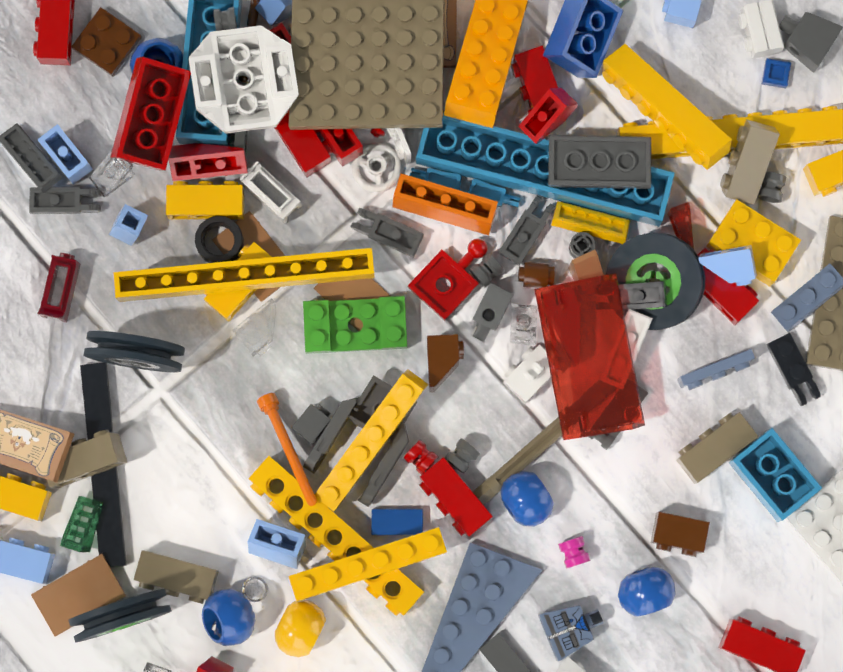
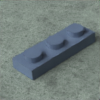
M828 264L773 309L771 313L784 329L790 332L843 288V277L831 264Z
M752 349L680 376L677 380L680 388L688 386V389L692 390L702 386V380L711 377L712 381L727 376L725 372L727 370L735 368L736 372L750 367L749 362L754 360L755 356Z

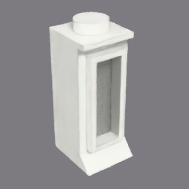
M258 161L253 165L251 163L248 164V173L240 174L242 176L240 178L241 184L279 220L286 224L288 222L287 217L296 208L300 210L302 207L301 201L291 194Z

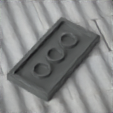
M549 135L548 187L650 189L651 137Z

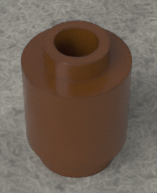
M524 262V266L519 267L518 282H523V287L547 288L548 286H554L555 266H549V263Z

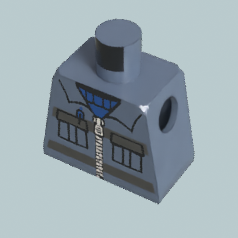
M580 605L538 615L556 661L563 660L594 640L590 629L604 624L598 609L584 614Z

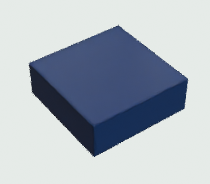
M766 58L761 84L786 89L791 62Z

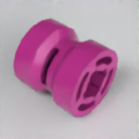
M583 536L558 544L560 552L565 553L564 563L566 569L591 561L589 554L583 549L585 544Z

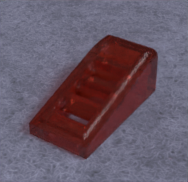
M689 202L672 207L667 215L675 236L685 241L694 249Z

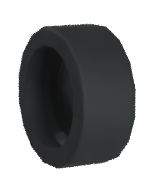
M213 216L207 218L199 225L195 233V245L200 256L208 263L235 261L244 246V238L240 227L234 220L226 216ZM217 226L229 229L234 236L232 249L224 255H214L205 246L207 232Z

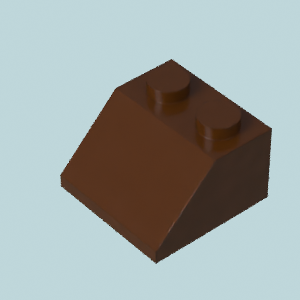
M458 334L427 336L429 392H435L458 367L459 359H464V342L458 341Z

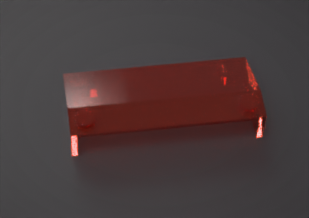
M616 273L534 289L563 441L633 430L645 426Z

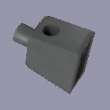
M809 12L804 13L799 23L785 15L779 25L780 30L790 35L784 48L812 72H815L843 28L841 25Z
M490 283L472 319L477 324L471 336L485 342L490 330H497L515 294ZM487 309H492L495 313L491 321L484 317Z

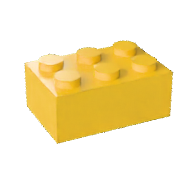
M736 199L706 247L714 251L751 245L757 273L756 279L770 287L777 280L801 242V239Z

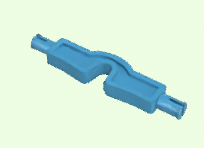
M411 168L409 176L462 191L460 189L462 176L457 173L443 172L428 168L427 172ZM473 179L469 190L466 191L470 194L498 201L497 207H502L504 203L518 208L521 198L506 194V189L493 186L479 179Z

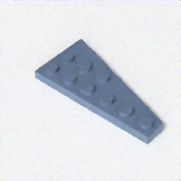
M470 542L422 672H461L540 574L542 569Z

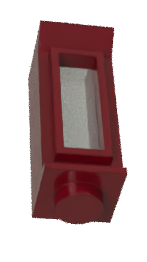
M60 253L59 256H51L52 259L41 306L37 314L42 318L52 317L67 323L81 264L74 260V255Z

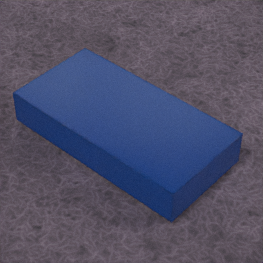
M372 509L371 535H416L423 532V509Z

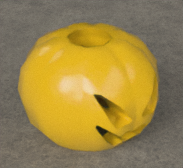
M308 600L294 601L289 604L275 630V642L278 648L289 656L299 658L309 655L326 622L323 610L314 602Z

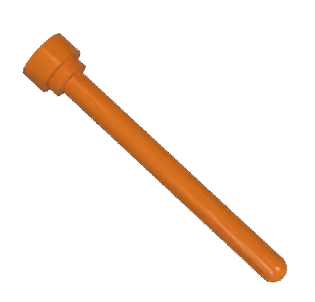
M275 393L265 394L257 400L260 411L269 416L304 498L309 506H314L317 503V499L278 413V398Z

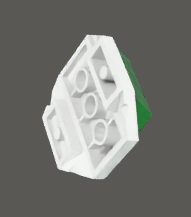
M263 26L210 32L198 48L189 56L196 110L225 134L277 127L299 95L291 44L280 39ZM240 76H246L249 78L250 83L242 86L237 83L236 79Z

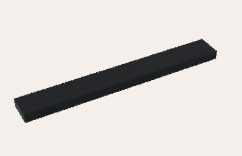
M107 363L80 365L87 440L94 438V434L99 431L109 430L110 433H114ZM117 467L91 476L99 555L103 554L110 568L127 566Z

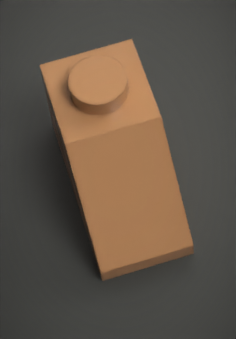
M596 250L573 259L568 267L580 295L587 293L588 296H592L595 294V288H601L606 282Z

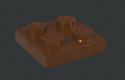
M100 7L71 47L113 77L142 36Z

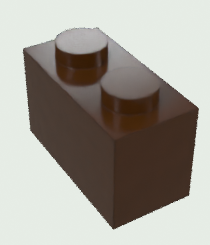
M657 512L650 543L656 544V549L671 552L672 548L682 550V555L696 557L697 553H704L710 522Z

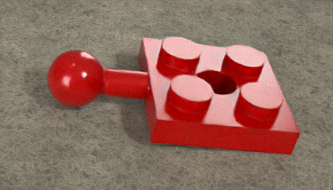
M482 239L470 241L467 247L468 252L458 263L441 249L407 286L444 321L479 285L465 269L474 259H480L486 255L488 248ZM439 279H447L451 287L448 291L441 292L436 288V282Z

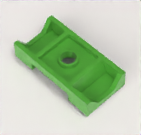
M405 296L340 301H303L306 354L407 349ZM355 318L360 319L363 323L362 329L356 333L351 332L348 328L349 321Z

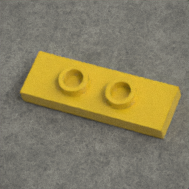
M557 201L551 225L578 233L586 232L593 237L624 244L630 220Z

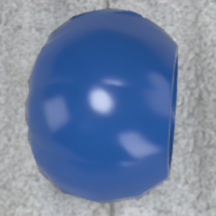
M155 38L139 44L130 60L132 73L136 58L139 57L149 58L182 68L183 53L177 45L167 39Z
M521 471L510 475L503 482L500 490L501 500L515 522L522 526L534 527L542 524L551 515L554 502L546 487L534 472Z
M647 567L628 574L620 582L618 591L620 605L626 612L635 617L654 613L669 607L676 595L675 582L671 575L658 567Z
M235 589L216 591L208 597L202 608L204 628L208 636L220 645L232 646L242 644L249 639L255 629L256 620L252 605L242 592Z

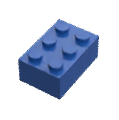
M565 0L543 56L577 78H597L623 9L609 0Z

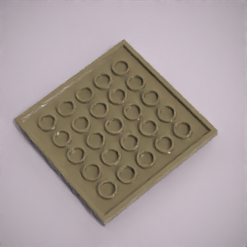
M292 0L291 48L299 95L289 109L290 130L443 127L444 0Z

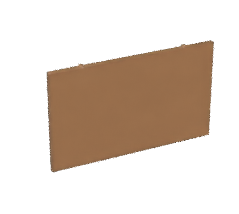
M250 211L244 214V219L235 221L241 229L244 246L247 244L250 246L255 242L271 257L285 256ZM226 228L214 237L212 241L224 255L232 249L234 236ZM280 287L257 289L254 294L262 302Z
M372 278L318 283L313 288L325 300L329 301L391 297ZM355 318L349 321L358 332L362 329L363 323L360 319Z
M100 554L50 584L44 585L43 588L32 593L31 596L54 637L73 627L70 626L69 619L117 602L126 597V594L103 554Z

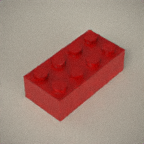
M145 57L136 58L110 157L155 170L166 171L191 75L189 70Z

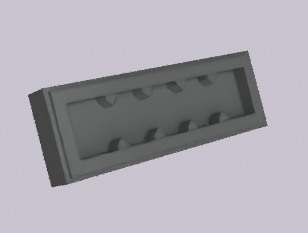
M18 123L0 135L2 146L42 193L63 179L57 169Z

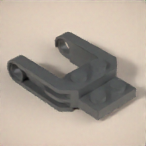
M373 375L360 397L342 401L303 467L314 474L348 419H351L354 424L363 429L393 387ZM417 401L387 442L390 443V447L371 476L366 489L357 500L367 507L375 499L409 443L405 422L416 406Z

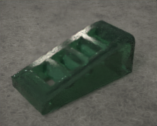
M84 496L78 497L62 536L60 546L82 553L91 551L103 502ZM84 506L93 508L92 512L84 511ZM81 516L89 518L88 522L81 521ZM78 527L85 528L84 532L78 531ZM76 537L81 538L80 542L75 541Z

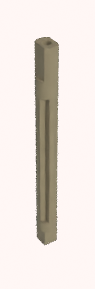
M599 379L515 456L473 491L475 496L483 505L489 502L500 492L503 482L510 475L524 470L617 387Z

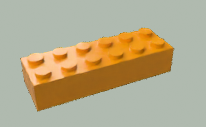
M475 0L446 100L444 116L493 128L529 0Z

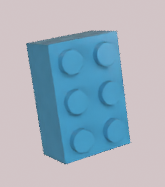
M773 428L763 433L728 462L777 522L786 519L822 489Z

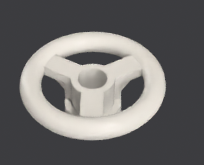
M372 143L364 146L363 155L352 162V174L355 181L363 189L371 192H383L393 187L399 180L402 171L401 160H399L396 151L388 145L381 143ZM371 151H383L387 153L384 157L379 154H374L370 156L368 160L363 159V156ZM393 160L394 173L384 183L382 174L385 172L387 164ZM375 163H379L381 165V168L379 170H374L372 168V165ZM359 166L367 168L368 172L375 176L376 185L370 184L362 178Z

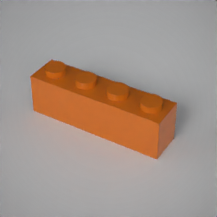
M401 173L393 195L392 207L489 236L496 215L498 201Z

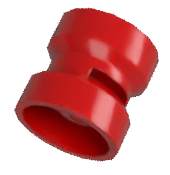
M419 440L403 458L408 463H413L416 466V471L422 475L434 464L439 456L434 452L428 451L426 444Z

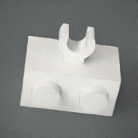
M540 344L535 349L532 346L528 348L521 356L524 361L518 367L513 364L504 373L506 379L503 384L524 404L562 366Z

